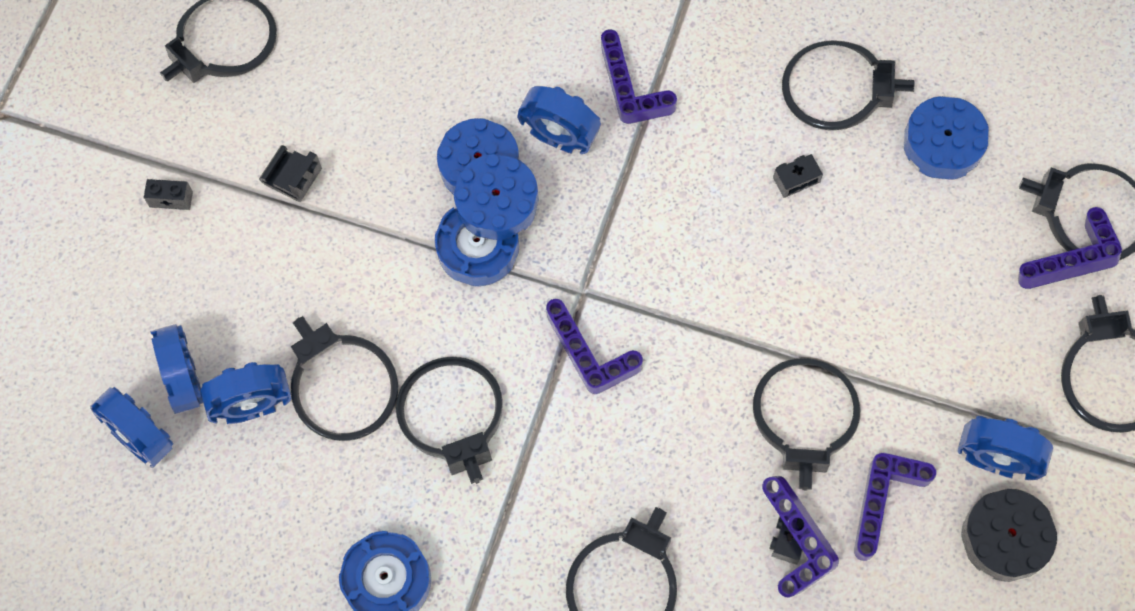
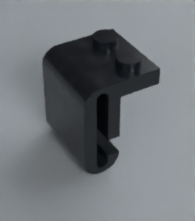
M281 145L259 180L264 185L283 195L301 202L322 170V166L317 154L311 151L307 156L296 151L290 153L287 151L286 146Z

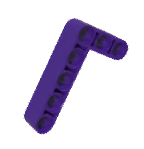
M605 30L601 35V50L620 120L623 123L631 124L672 115L676 110L677 96L673 91L666 90L635 97L619 35L615 30ZM616 75H622L623 77L617 78V77H615V76H616ZM626 92L627 95H620V93ZM669 101L672 104L666 105L663 102ZM648 105H649V106H651L652 108L646 109V108H644V106H648ZM625 110H632L633 112H631V113H626V112H624V111H625Z
M1099 207L1090 208L1087 212L1084 226L1091 240V246L1023 263L1019 269V285L1025 289H1031L1117 266L1122 247L1106 212Z
M551 299L547 303V318L590 393H602L637 375L642 370L643 357L640 352L634 350L628 351L599 366L562 300ZM553 308L561 310L558 314H553L550 311ZM567 325L571 329L567 332H563L560 328L562 326ZM573 343H578L581 345V347L575 350L572 349L570 345ZM634 359L637 360L639 364L636 366H631L627 362L629 360ZM582 361H589L591 365L589 367H582L580 363ZM611 369H617L619 370L620 374L612 376L610 375L609 371ZM596 378L599 379L601 383L595 386L592 385L590 381Z
M879 453L873 458L869 467L854 546V554L859 560H870L877 551L890 480L926 487L936 477V469L932 464L888 453ZM876 461L884 462L886 469H880ZM898 466H904L908 473H900ZM920 471H926L929 474V479L922 478ZM872 482H879L882 485V489H875ZM868 503H876L878 511L871 510ZM864 524H872L875 528V531L868 532L865 529ZM860 545H868L871 553H863Z
M772 476L763 481V492L809 559L782 578L778 583L779 593L784 597L790 598L800 594L836 569L839 564V558L787 480L782 476ZM773 481H776L779 485L777 492L772 489ZM786 499L791 502L790 510H787L784 506ZM798 518H801L804 522L803 529L797 526ZM811 537L817 541L816 548L810 546L809 540ZM823 556H826V557L829 558V560H830V566H829V567H825V566L823 565V563H822V558H823ZM806 568L812 572L811 580L805 576ZM788 581L794 584L793 592L787 587Z

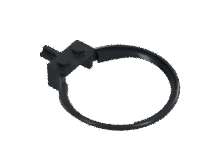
M199 0L180 18L176 28V38L165 45L168 57L173 63L161 71L160 75L168 82L180 72H183L195 83L205 75L233 77L254 70L268 58L276 42L277 28L272 13L259 0H245L258 7L268 21L269 37L264 49L253 60L242 65L221 66L209 63L206 66L182 45V42L185 40V25L190 15L200 5L210 1Z
M837 40L817 42L800 50L789 61L782 77L783 97L790 111L805 124L822 130H843L856 126L866 120L878 107L892 108L895 91L914 92L915 85L914 80L895 79V60H877L868 49L854 43ZM828 45L850 48L862 55L875 68L873 70L872 101L870 100L854 116L837 122L821 121L804 113L794 102L789 88L791 72L799 59L812 49Z
M1096 163L1077 165L1067 172L1051 167L1044 174L1041 183L1023 177L1019 184V189L1037 195L1032 212L1045 216L1055 239L1065 250L1072 251L1079 248L1067 237L1060 223L1059 216L1054 217L1056 205L1064 184L1063 180L1065 178L1070 179L1085 171L1102 170L1122 177L1135 189V181L1130 176L1114 167ZM1135 241L1121 252L1120 260L1135 252Z
M1097 295L1091 298L1095 315L1085 316L1078 322L1081 336L1070 347L1063 360L1061 369L1063 392L1074 412L1088 424L1109 432L1123 433L1135 431V422L1112 424L1092 416L1080 405L1071 387V366L1076 354L1086 342L1126 337L1125 335H1129L1130 338L1135 340V330L1132 328L1128 310L1108 313L1104 295Z
M304 316L298 317L293 322V325L303 339L291 346L298 358L291 379V399L299 418L310 430L331 440H356L375 432L391 415L398 396L397 374L390 358L380 347L369 340L351 335H336L327 323L313 331ZM339 341H342L341 345H355L374 353L385 365L391 384L389 402L381 416L365 429L341 434L324 430L316 425L305 413L299 397V385L304 372L301 366Z
M462 357L438 358L421 365L405 380L397 397L396 417L401 431L417 449L427 455L444 459L448 464L451 475L467 471L471 484H478L483 480L479 465L492 461L488 443L497 431L501 421L503 408L502 393L495 377L481 364ZM443 366L470 368L487 380L495 397L494 416L484 435L483 432L444 445L442 450L421 442L412 434L405 420L404 405L409 390L421 376L433 369Z
M796 358L779 363L761 378L753 397V415L762 436L783 455V470L799 471V489L807 491V489L812 490V472H827L830 465V456L841 450L854 436L859 425L861 410L859 397L853 384L839 369L821 360ZM797 365L816 366L831 372L833 375H837L848 388L853 402L851 424L844 435L831 443L830 447H826L825 451L789 448V444L783 445L784 440L778 437L766 424L761 412V397L767 382L777 372Z
M655 507L647 525L631 517L623 532L599 537L588 544L577 555L570 567L566 580V600L569 611H578L574 600L573 586L576 572L582 561L596 548L607 543L619 542V538H623V542L661 561L669 582V598L665 611L674 610L677 598V582L673 567L666 555V551L671 543V537L658 531L667 512Z

